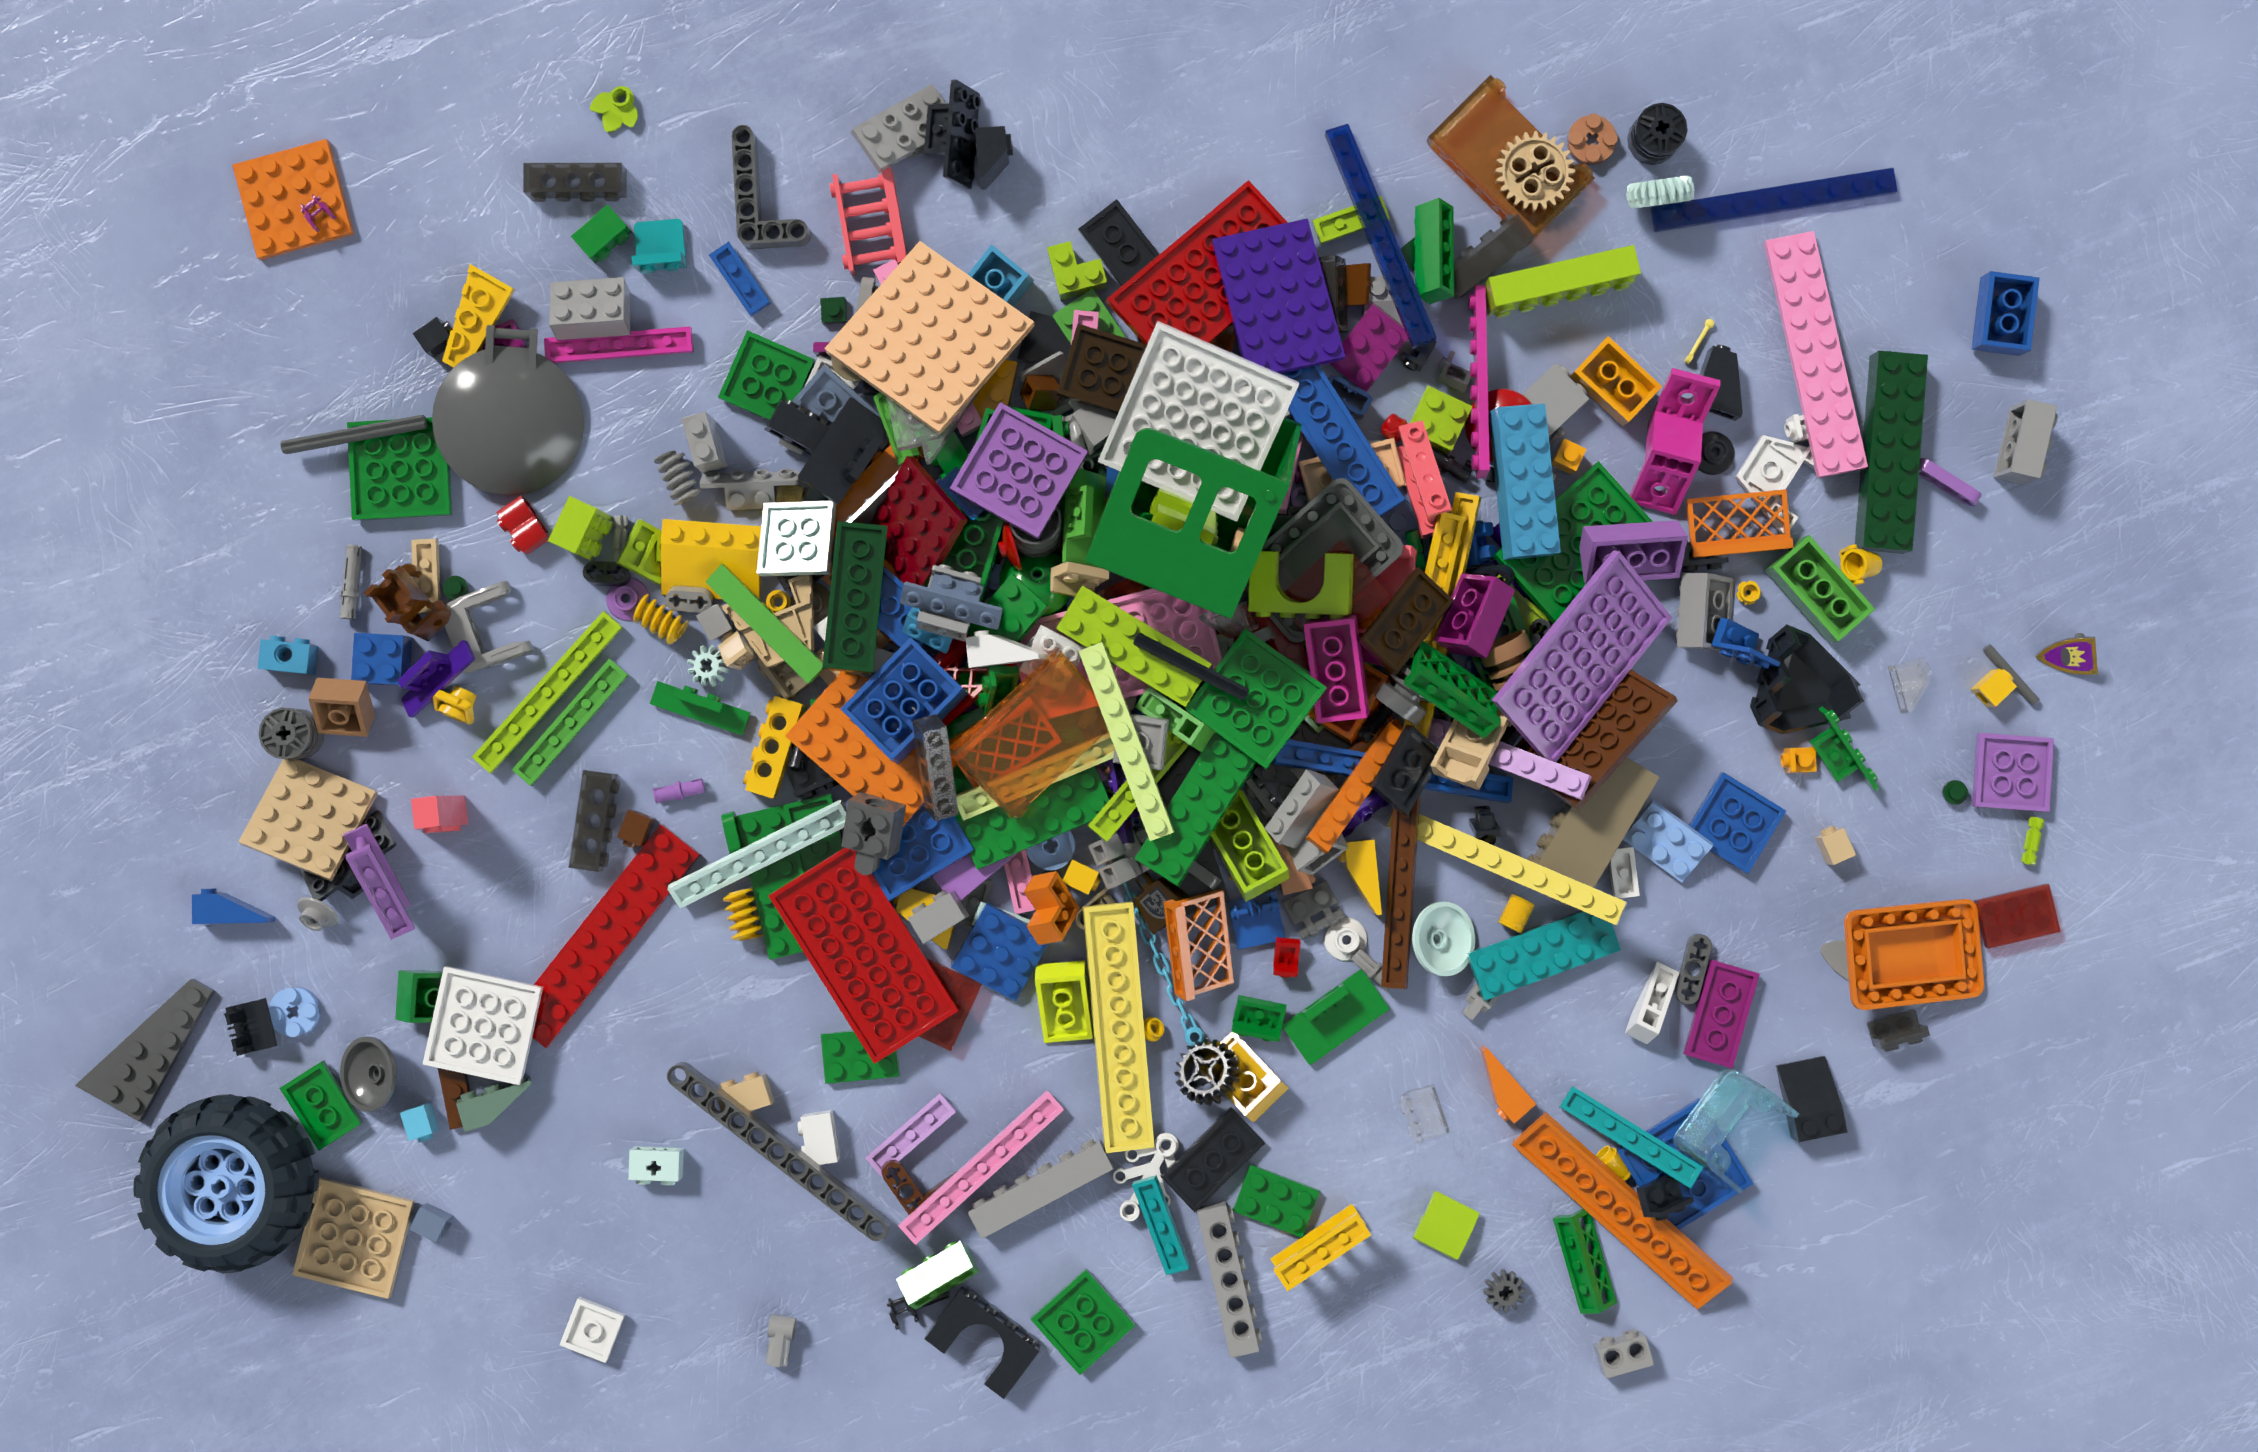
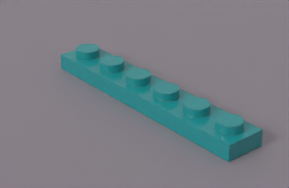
M1574 1086L1570 1088L1559 1106L1562 1110L1691 1189L1703 1169V1166Z

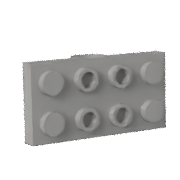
M933 84L852 129L851 134L879 173L906 157L912 159L924 151L928 105L946 104Z

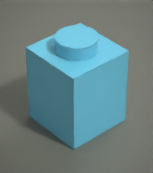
M431 1102L400 1112L408 1141L417 1139L418 1143L432 1139V1133L439 1131Z

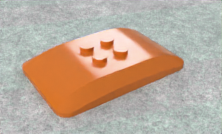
M1956 899L1853 910L1846 914L1844 930L1851 1003L1855 1008L1871 1010L1978 997L1983 992L1984 976L1977 905L1972 900Z

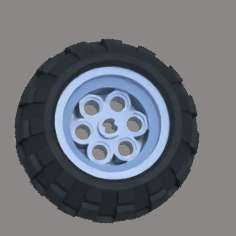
M232 1094L216 1095L192 1102L168 1116L157 1127L153 1138L146 1142L138 1160L141 1163L140 1174L135 1176L133 1186L134 1197L140 1198L142 1212H139L137 1215L143 1229L150 1228L157 1238L155 1245L167 1256L176 1255L183 1261L182 1265L203 1272L212 1270L222 1274L241 1272L245 1269L259 1266L287 1249L295 1241L302 1227L306 1226L315 1203H312L314 1192L319 1188V1170L313 1169L311 1155L315 1154L313 1145L309 1138H302L296 1129L299 1123L284 1111L278 1112L270 1107L271 1103L259 1098L235 1096ZM213 1155L218 1157L219 1166L214 1165ZM238 1158L244 1161V1169L238 1166ZM220 1181L225 1183L226 1189L221 1188ZM248 1181L254 1184V1192L248 1189ZM233 1201L238 1203L240 1207L239 1212L233 1209Z

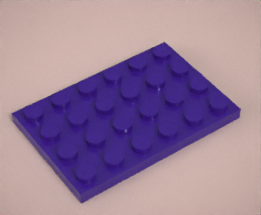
M1308 218L1212 239L1214 254L1242 358L1279 374L1344 360L1345 353Z

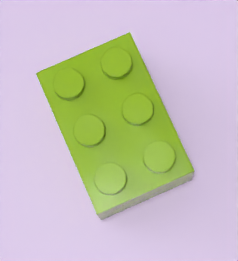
M569 496L548 541L592 561L594 557H598L602 550L603 544H601L604 535H608L613 526L611 520L613 517Z

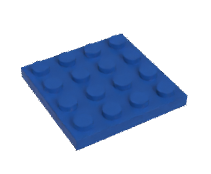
M939 787L903 827L899 852L887 860L881 858L879 868L873 872L888 901H892L974 851Z
M1700 1098L1646 1130L1649 1134L1703 1166L1691 1189L1679 1183L1682 1197H1693L1694 1199L1693 1203L1686 1206L1685 1211L1670 1213L1668 1220L1679 1230L1754 1184ZM1622 1146L1617 1148L1620 1157L1638 1187L1666 1175Z

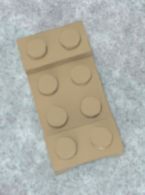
M1472 693L1475 699L1479 701L1476 695ZM1484 694L1487 700H1490V697ZM1497 708V716L1501 718L1500 725L1484 739L1454 719L1430 765L1433 773L1479 790L1489 771L1488 764L1507 726L1511 727L1512 724Z

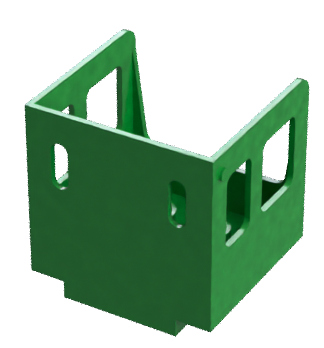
M1284 417L1260 471L1156 429H1141L1134 436L1122 469L1118 472L1084 562L1232 619L1289 489L1302 424ZM1151 460L1163 461L1193 473L1201 479L1197 495L1184 526L1180 530H1172L1151 521L1153 514L1150 513V506L1158 487L1142 481L1148 463ZM1223 487H1228L1248 495L1238 521L1216 513L1218 516V541L1216 546L1203 542L1200 534L1218 491ZM1237 527L1244 528L1245 532L1238 548L1233 552H1229Z

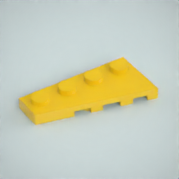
M469 264L467 280L461 293L462 298L459 308L456 310L453 330L450 332L442 360L453 368L465 358L481 350L486 341V326L496 324L515 291L512 287Z

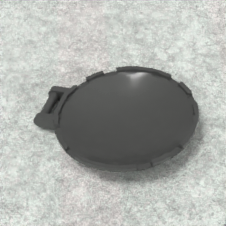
M487 325L485 350L474 353L458 363L445 377L435 397L432 414L433 432L443 458L462 479L487 492L502 495H520L544 488L567 471L581 447L584 434V413L580 397L568 376L551 360L537 353L538 329L530 328L529 331L495 328V325ZM495 338L529 340V348L494 346Z

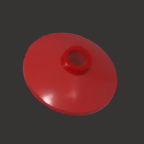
M1004 522L1002 542H998L1001 556H1007L1017 570H1022L1009 524Z

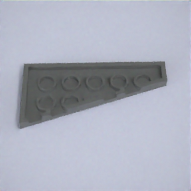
M190 979L75 1086L137 1121L143 1120L215 990L195 979Z

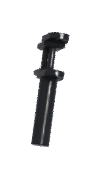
M949 1292L943 1293L916 1310L950 1298ZM904 1295L894 1301L891 1298L888 1299L889 1303L887 1306L891 1308L889 1315L892 1323L895 1324L896 1330L900 1329L896 1316L902 1312H911L915 1322H919L916 1310L907 1304ZM905 1302L906 1307L896 1311L895 1305Z

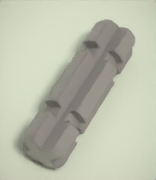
M624 515L614 516L613 526H616V529H613V549H615V553H612L613 562L617 561L628 539V530H626L628 517Z

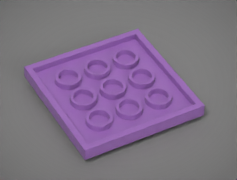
M1000 402L952 483L950 491L1039 539L1086 458L1088 451Z

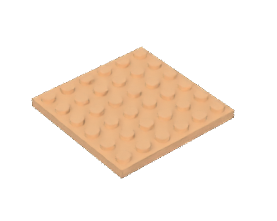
M919 241L824 349L835 360L938 435H941L1034 328L1035 324L1033 320Z

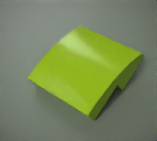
M1434 1191L1424 1215L1419 1220L1412 1239L1457 1261L1480 1213L1438 1191Z

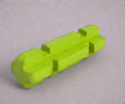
M2029 818L2028 826L2030 829L2026 832L2023 848L2025 853H2022L2021 858L2023 864H2036L2037 856L2035 854L2039 851L2042 835L2040 829H2043L2044 819Z

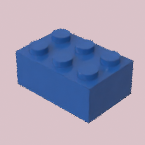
M1993 271L1980 277L1971 350L2021 356L2031 351L2040 277Z

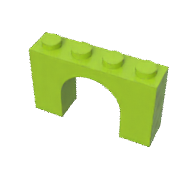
M1158 488L1150 506V513L1153 514L1151 521L1172 530H1180L1184 526L1193 502ZM1210 510L1200 538L1203 542L1216 546L1218 541V516L1215 511Z
M1261 551L1249 578L1248 611L1256 612L1255 616L1270 617L1271 612H1277L1283 618H1295V613H1304L1305 618L1320 619V614H1330V619L1342 618L1345 615L1352 614L1354 554L1325 553L1324 584L1320 593L1308 602H1297L1285 595L1280 587L1279 551Z

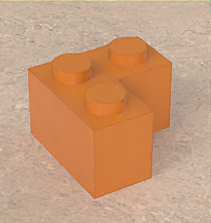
M1057 871L1034 875L1024 890L1027 899L1036 910L1027 928L1038 945L1063 941L1080 907Z

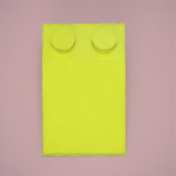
M1085 960L1037 964L1035 986L1044 1043L1093 1039Z

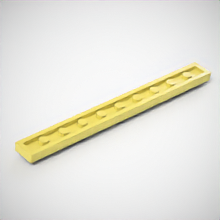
M1419 814L1417 840L1614 925H1618L1627 904L1626 901ZM1392 815L1386 826L1388 828L1392 827Z

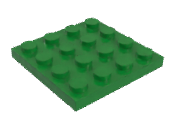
M432 417L426 418L428 423L426 429L348 443L352 520L452 515L450 466L443 458L437 446L433 432ZM390 420L347 422V428Z
M1245 628L1214 671L1247 687L1249 693L1246 699L1241 701L1205 682L1185 710L1267 770L1326 691L1327 687Z

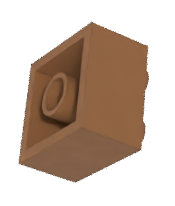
M317 678L308 700L318 734L367 737L375 718L367 682Z

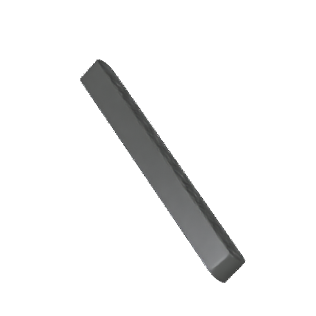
M679 1062L668 1070L667 1080L675 1089L872 1241H880L886 1236L890 1228V1222L884 1214L687 1062ZM677 1068L685 1071V1080L676 1078L675 1070ZM696 1084H702L705 1087L706 1093L704 1096H700L695 1092ZM716 1099L723 1100L725 1103L724 1111H719L715 1108L714 1101ZM736 1114L744 1117V1126L736 1125L734 1122ZM754 1130H761L765 1135V1140L757 1141L753 1135ZM775 1145L782 1146L785 1155L782 1157L775 1155L773 1147ZM793 1161H801L805 1167L804 1171H796L793 1168ZM814 1176L822 1177L824 1186H815L812 1178ZM835 1191L841 1192L844 1195V1201H834L832 1193ZM852 1208H862L864 1216L860 1218L855 1217L852 1214ZM874 1222L881 1223L884 1231L881 1233L874 1232L871 1224Z

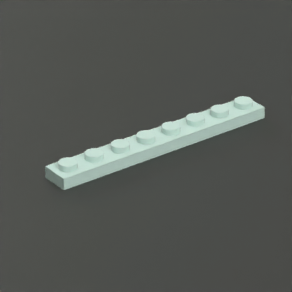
M840 799L669 884L667 890L679 908H683L844 828L847 808Z

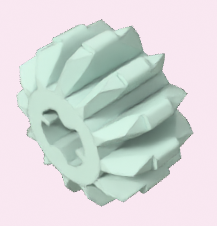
M711 645L708 651L705 646H700L701 655L697 651L692 652L696 659L695 661L688 659L687 663L694 665V667L687 671L689 674L696 673L692 679L694 682H698L701 679V686L706 687L709 681L711 686L714 687L717 685L716 678L723 682L725 678L721 675V672L729 673V669L723 667L725 663L721 659L720 651L716 653L715 646ZM712 660V671H704L706 668L704 663L706 661L711 662Z

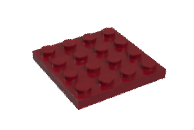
M906 456L895 476L893 485L889 488L888 494L881 506L878 507L877 513L870 524L888 527L885 559L893 566L896 575L903 583L909 582L928 587L933 565H942L968 519L916 458Z

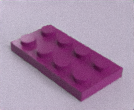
M1710 959L1684 1048V1055L1733 1069L1759 973Z

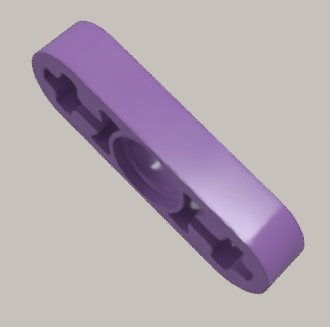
M1920 458L1919 476L1960 502L1975 507L1982 496L1978 490L1932 461Z

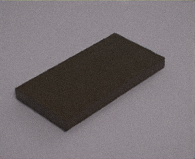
M1417 567L1361 636L1358 643L1393 675H1396L1454 600L1426 573Z

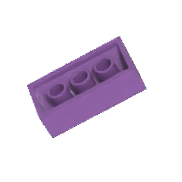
M1678 520L1583 526L1579 548L1584 583L1587 584L1613 550L1621 552L1642 580L1680 578L1688 535Z

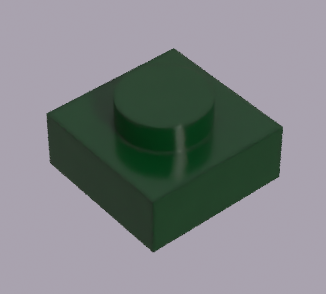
M845 297L820 298L822 324L847 323Z

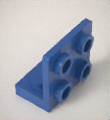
M1720 618L1711 646L1720 649L1721 655L1730 658L1736 657V662L1750 666L1751 662H1754L1755 666L1769 669V666L1779 667L1780 665L1779 661L1754 650L1759 637L1758 633L1730 619Z

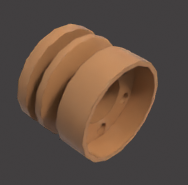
M1526 630L1515 631L1494 640L1487 658L1480 657L1484 667H1497L1488 675L1491 680L1497 679L1492 684L1494 690L1499 691L1529 655H1524V652L1532 646Z

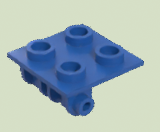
M1276 891L1270 894H1260L1245 902L1244 898L1227 901L1238 950L1275 942L1276 937L1286 938Z

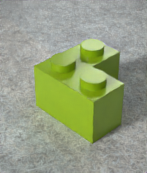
M1071 241L1047 247L1060 301L1083 295L1092 288L1094 291L1107 288V280L1101 258L1077 264Z

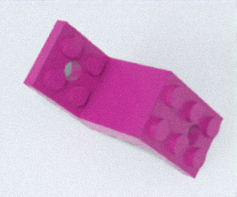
M1675 368L1671 369L1648 421L1645 461L1630 493L1631 498L1639 506L1673 515L1677 514L1701 463L1703 422L1717 395L1721 380ZM1685 393H1691L1694 396L1691 398H1684L1681 395ZM1664 486L1666 489L1659 491L1655 487Z

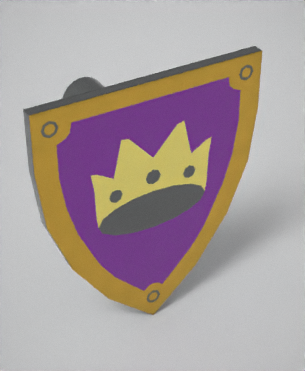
M2077 633L2074 638H2067L2052 643L2035 656L2046 665L2060 671L2084 675L2098 674L2095 636L2085 637L2083 633Z

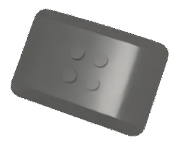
M1340 478L1332 481L1264 543L1261 551H1279V584L1282 591L1294 601L1308 602L1314 599L1323 587L1325 553L1354 554L1353 598L1397 560L1403 553L1404 547L1397 534L1354 485L1347 479ZM1248 580L1247 585H1246V587H1245V590L1247 591L1248 594H1249V580ZM1270 613L1269 618L1287 639L1295 643L1306 640L1304 623L1309 618H1305L1304 613H1295V618L1280 617V613ZM1320 614V618L1330 617V614Z

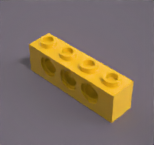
M774 696L773 700L770 699L768 701L765 711L768 714L766 724H761L758 737L761 740L759 746L754 747L751 755V761H754L751 771L747 770L743 784H746V791L777 799L793 749L791 747L792 742L785 735L803 716L806 705L778 696ZM780 716L786 719V726L782 730H778L775 727V720ZM771 740H776L779 744V749L774 754L770 753L767 748ZM765 763H768L772 768V772L768 777H764L760 773V768Z

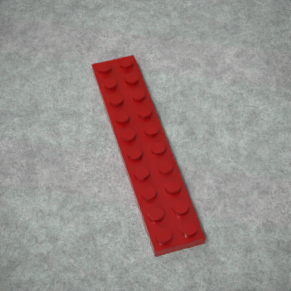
M660 824L534 983V985L543 987L532 1038L545 1048L550 1046L670 894L667 890L668 885L683 878L701 855L664 824Z

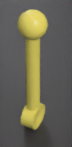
M1712 319L1705 321V327L1686 357L1685 363L1689 364L1708 330L1713 328L1714 321Z

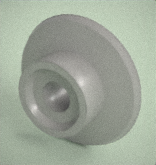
M303 897L298 900L297 907L301 913L299 920L305 927L314 931H320L323 927H333L338 924L339 918L336 912L327 904L310 897Z

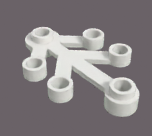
M1161 1133L1154 1141L1155 1147L1135 1150L1137 1152L1135 1158H1129V1151H1125V1157L1129 1162H1136L1139 1157L1155 1154L1150 1163L1129 1169L1117 1168L1113 1172V1179L1116 1183L1123 1184L1126 1180L1143 1175L1141 1179L1157 1175L1164 1196L1168 1199L1167 1204L1169 1206L1171 1199L1169 1194L1166 1193L1163 1179L1160 1177L1159 1167L1164 1158L1167 1167L1175 1161L1174 1154L1178 1150V1141L1171 1133ZM1169 1141L1171 1143L1170 1148L1163 1149L1161 1146L1162 1142ZM1117 1172H1123L1125 1178L1118 1180L1115 1175ZM1135 1192L1130 1200L1124 1201L1120 1206V1215L1126 1221H1134L1139 1216V1203ZM1128 1205L1134 1207V1212L1131 1214L1125 1211Z

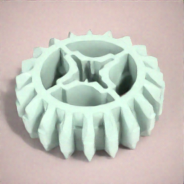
M1680 176L1629 184L1627 186L1626 198L1629 207L1634 209L1690 201L1694 198L1693 191L1695 190L1692 177Z

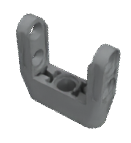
M508 581L499 582L463 595L447 604L450 607L451 616L445 625V629L452 648L457 646L462 640L468 641L475 656V660L463 671L464 674L490 668L534 651L530 641L513 642L486 652L471 610L506 597L512 591Z

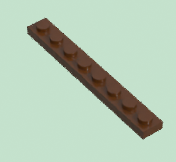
M1420 796L1409 815H1402L1394 807L1392 811L1381 987L1408 989Z

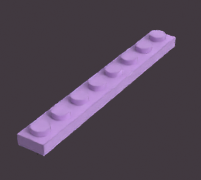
M1433 718L1428 740L1440 746L1452 723ZM1499 742L1489 762L1491 766L1580 800L1583 799L1592 778L1588 774L1503 742Z

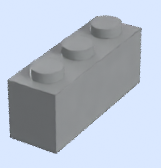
M1306 769L1264 829L1278 844L1297 849L1339 789L1325 775Z

